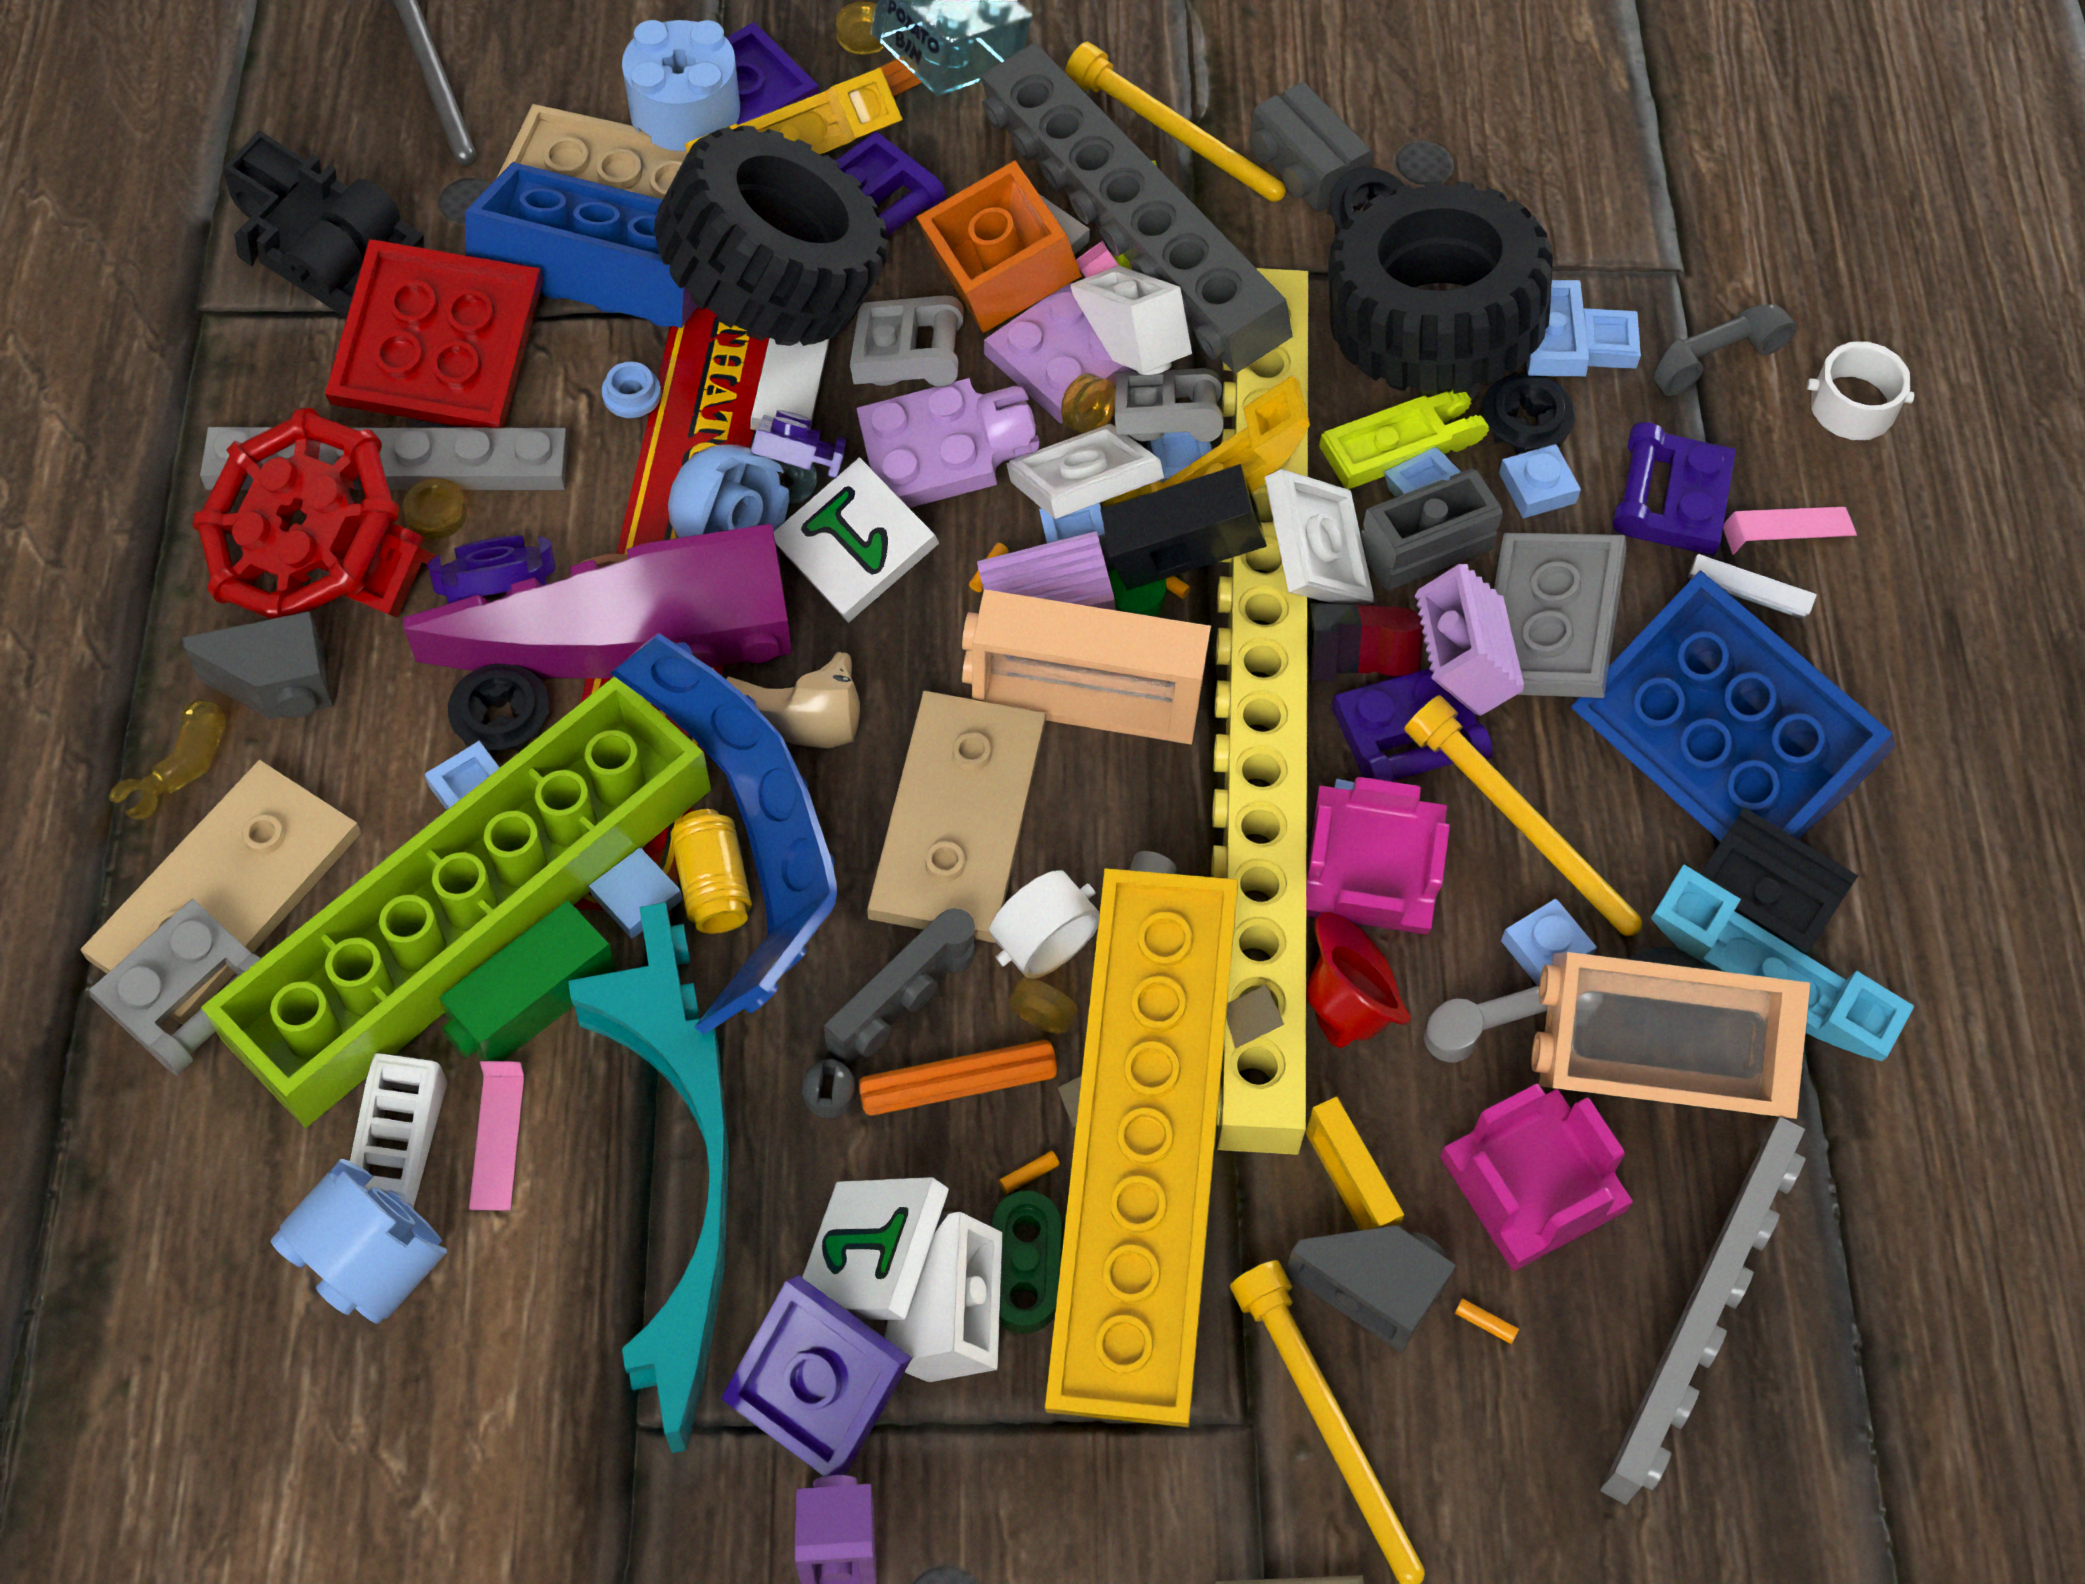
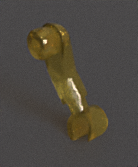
M201 699L193 700L185 705L181 715L182 725L173 754L151 767L153 773L141 780L131 778L117 783L111 790L109 799L119 803L126 799L132 791L141 789V801L125 812V814L133 819H145L155 811L158 803L157 796L164 792L171 794L205 774L210 767L225 726V717L219 706L213 702Z

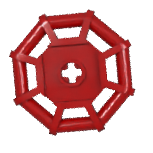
M299 408L293 412L292 418L243 443L235 440L226 449L229 457L202 511L194 513L192 527L199 531L210 580L207 589L217 603H232L270 620L312 611L349 592L357 595L365 587L362 578L389 523L398 520L399 505L392 501L379 454L382 442L373 431L368 429L357 431L320 417L313 408ZM320 443L344 452L334 465L318 460ZM295 444L293 456L287 459L275 457L264 465L260 462ZM249 474L254 480L238 512L229 514ZM358 476H360L365 495L362 504L354 502L349 489L355 491L353 481ZM301 508V511L307 515L302 525L293 524L289 529L291 517ZM228 534H232L235 542L241 546L243 557L234 566L226 539ZM317 568L325 572L329 571V575L302 588L303 582L311 579L305 575L306 573ZM264 572L278 578L276 591L272 593L255 587L252 584Z

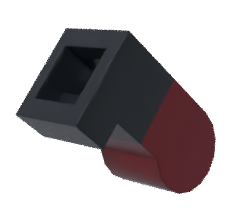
M1309 603L1307 662L1311 681H1336L1337 673L1371 674V672H1378L1391 676H1405L1416 673L1420 669L1424 638L1422 633L1424 627L1420 624L1422 618L1416 611L1400 607Z

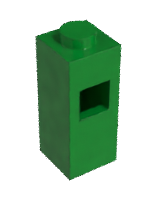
M566 900L439 997L448 1022L441 1027L443 1033L465 1059L475 1053L482 1061H504L574 1006L570 997L569 980L617 972L609 943Z

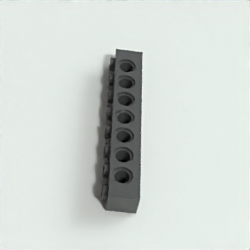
M1033 42L980 75L987 97L982 101V106L992 125L997 130L1004 127L1010 133L1011 139L1020 155L1027 161L1033 158L1039 164L1040 170L1049 186L1055 192L1062 189L1069 196L1071 205L1078 217L1085 224L1092 221L1100 229L1102 239L1113 255L1119 257L1124 254L1131 262L1133 271L1181 288L1186 322L1195 331L1201 348L1211 359L1214 360L1220 357L1236 374L1293 337L1287 301L1282 294L1036 42Z

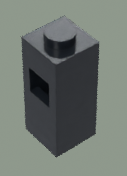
M1241 464L1100 509L1105 534L1099 535L1098 538L1107 571L1117 570L1127 591L1267 547L1256 499Z

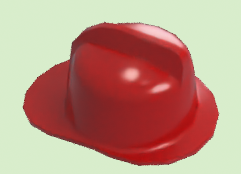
M1321 912L1315 920V933L1321 955L1306 982V999L1314 1009L1317 1023L1329 1043L1334 1047L1342 1048L1354 1039L1358 1041L1372 1039L1392 1022L1407 1025L1411 1017L1401 1000L1393 972L1376 944L1359 927L1345 917L1333 912Z

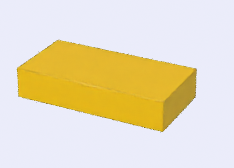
M1338 1097L1313 1107L1305 1133L1359 1230L1400 1226L1404 1213Z

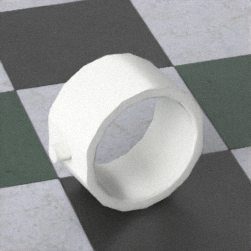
M1849 342L1836 347L1826 358L1818 378H1809L1806 386L1807 390H1812L1811 410L1820 424L1835 435L1850 440H1870L1883 435L1893 425L1903 403L1912 404L1914 399V392H1909L1910 372L1908 367L1897 354L1884 346L1871 342ZM1839 377H1856L1866 380L1880 389L1887 398V403L1882 405H1864L1854 402L1840 393L1833 380Z
M1062 870L1048 872L1022 887L1004 904L990 926L989 931L992 938L1003 950L995 956L1002 967L1012 961L1027 979L1043 977L1068 962L1087 944L1098 928L1099 911L1088 900L1096 894L1094 889L1088 883L1079 889Z

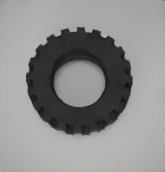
M739 126L733 130L730 127H726L709 133V135L698 139L692 145L657 210L658 214L654 222V231L663 264L670 265L671 278L679 288L685 287L691 293L690 300L702 310L708 308L718 315L717 321L730 328L735 325L746 330V336L760 341L768 337L774 339L777 345L792 346L799 341L803 346L811 345L837 336L844 331L847 324H850L887 262L889 252L887 230L884 219L878 218V206L871 196L863 194L862 184L852 174L847 176L838 168V162L828 155L823 157L811 150V145L799 139L795 142L784 138L783 133L771 129L758 132L755 126Z
M1442 181L1425 182V187L1414 189L1409 184L1395 188L1389 197L1384 198L1382 195H1379L1368 201L1363 207L1364 212L1356 210L1342 225V229L1336 234L1330 247V257L1328 258L1330 326L1334 340L1340 345V351L1354 366L1359 364V370L1373 380L1377 381L1382 377L1386 379V383L1391 388L1405 391L1407 387L1419 388L1421 394L1437 395V390L1453 389V394L1467 392L1471 390L1474 384L1482 382L1484 386H1488L1499 381L1504 376L1505 370L1513 373L1529 359L1530 353L1533 354L1539 348L1545 338V329L1549 326L1553 253L1552 245L1547 240V232L1535 216L1531 217V212L1517 200L1506 201L1507 198L1503 192L1490 187L1486 191L1478 190L1474 183L1458 181L1457 186L1442 185ZM1433 283H1451L1465 286L1444 291L1414 288Z

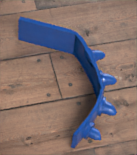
M658 633L610 674L666 713L696 740L726 774L748 832L766 904L768 935L695 1025V1028L705 1035L741 1010L745 1009L750 1014L765 1004L778 990L779 985L776 982L781 975L791 969L806 954L805 944L835 905L837 896L836 879L833 869L835 860L828 851L808 792V783L800 775L782 735L760 713L755 700L749 695H744L714 669L694 657L691 648L686 642L673 643Z

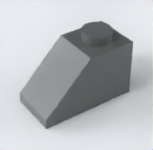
M310 611L182 637L184 649L201 682L268 719L284 716L290 718L308 715L313 710L333 706L323 644Z
M1395 1225L1301 1239L1291 1251L1285 1273L1288 1277L1402 1353L1446 1288L1456 1264L1448 1260L1443 1248L1428 1236L1417 1232L1409 1234Z

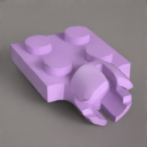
M970 378L955 381L949 386L933 387L858 407L856 409L870 469L908 508L997 485L995 472L999 464L1033 454L1039 450L1038 435L1035 436L1036 424L1032 409L1025 401L1029 400L1028 395L1023 387L1017 386L979 394L972 388Z

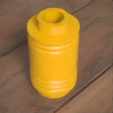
M713 809L692 811L686 814L681 819V823L676 825L671 831L687 918L695 923L696 929L702 933L715 934L731 931L747 921V912L752 906L735 823L732 818L719 815V812Z

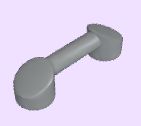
M1539 986L1479 1004H1475L1468 999L1458 998L1445 1001L1429 1017L1424 1030V1042L1429 1052L1437 1059L1445 1062H1460L1473 1053L1483 1030L1545 1012L1548 1005H1541L1539 1002ZM1586 991L1577 996L1573 1026L1584 1024L1593 1017L1600 1004L1601 993Z

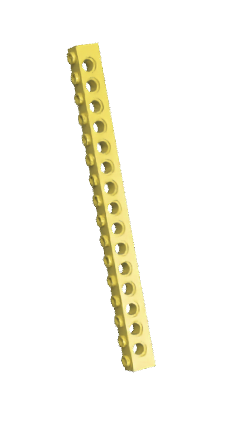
M1256 268L1286 299L1293 337L1238 373L1234 374L1233 372V382L1224 381L1222 414L1223 417H1232V429H1223L1221 444L1247 427L1243 407L1291 375L1300 382L1308 414V271ZM1223 362V370H1225V371H1232V370ZM1308 429L1293 454L1279 470L1284 469L1308 477ZM1265 482L1253 494L1256 499L1260 519L1267 522H1261L1267 547L1220 561L1229 563V577L1219 576L1217 613H1228V628H1218L1216 665H1227V681L1217 680L1215 718H1226V734H1216L1213 768L1214 772H1225V790H1214L1212 827L1224 828L1223 846L1213 845L1211 877L1238 879L1228 1003L1263 985H1267L1284 1025L1235 1049L1226 1019L1217 1116V1150L1298 1155L1306 1130L1307 597L1288 592ZM1255 570H1263L1269 573H1260ZM1255 620H1260V621H1265V622H1267V623H1269V624H1268V625H1261V624H1257V623H1255V622H1253V621H1255ZM1262 672L1269 675L1270 677H1257L1252 675L1251 673ZM1262 725L1270 729V731L1260 732L1253 730L1249 726ZM1261 779L1268 782L1270 786L1257 787L1250 784L1247 780ZM1260 834L1267 837L1271 842L1258 844L1250 841L1245 836ZM1252 890L1261 891L1271 899L1257 902L1249 899L1244 893ZM1256 948L1263 950L1271 958L1266 961H1254L1246 957L1242 951ZM1249 1068L1258 1069L1266 1073L1271 1081L1261 1085L1252 1084L1244 1080L1239 1072Z

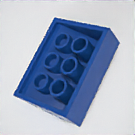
M1701 570L1609 666L1604 698L1579 697L1571 706L1581 718L1720 842L1731 829L1744 807L1796 839L1801 838L1851 794L1896 747L1891 731Z

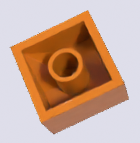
M1016 160L916 217L934 259L982 333L987 332L1082 277L1066 233Z

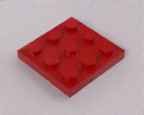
M369 239L325 392L330 405L463 428H504L543 283L540 268Z

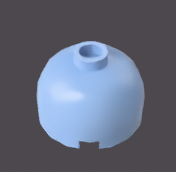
M717 445L694 454L677 474L671 486L668 501L669 520L678 538L772 524L774 532L785 522L789 504V490L780 485L777 471L784 473L780 464L770 458L753 454L750 448L739 445Z

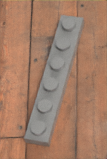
M208 427L200 472L205 489H213L229 457L226 449L235 440L243 443L273 427ZM352 428L357 431L371 430L382 442L379 454L389 490H565L569 446L566 428ZM320 443L318 460L334 465L344 452ZM295 444L260 462L264 465L275 457L287 459L293 456ZM249 474L241 490H249L254 480ZM360 476L353 481L355 490H363Z
M1779 1117L1756 1153L1600 1489L1601 1492L1625 1505L1642 1486L1653 1491L1662 1477L1671 1457V1452L1661 1447L1671 1424L1681 1429L1688 1419L1700 1392L1689 1385L1698 1364L1709 1368L1714 1361L1727 1333V1330L1716 1325L1725 1304L1736 1309L1754 1273L1743 1266L1751 1247L1760 1251L1764 1249L1780 1217L1779 1213L1769 1209L1776 1192L1779 1190L1788 1194L1804 1165L1806 1158L1795 1153L1805 1129L1782 1117Z

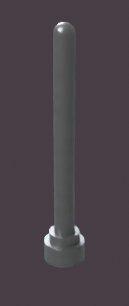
M383 0L398 10L455 161L459 165L470 166L476 159V151L418 5L419 0Z

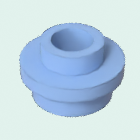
M623 362L614 366L608 372L602 385V397L605 406L613 414L624 418H637L650 413L656 408L661 399V387L656 375L645 365L638 362Z

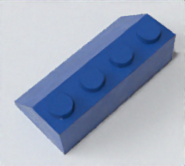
M512 162L465 211L466 256L540 268L543 277L540 292L549 298H567L594 305L603 312H621L648 319L651 323L658 326H675L679 328L684 326L698 307L690 300L691 293L685 287L679 288L670 276V265H664L660 257L654 231V222L662 199Z

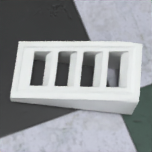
M381 1053L373 1055L350 1162L369 1172L371 1164L403 1169L401 1180L374 1176L365 1185V1188L370 1190L372 1187H375L385 1194L392 1190L412 1208H414L448 1083L439 1063ZM392 1088L415 1091L418 1094L392 1091ZM386 1110L414 1114L412 1123L384 1119ZM381 1138L408 1142L407 1151L376 1147L377 1140Z

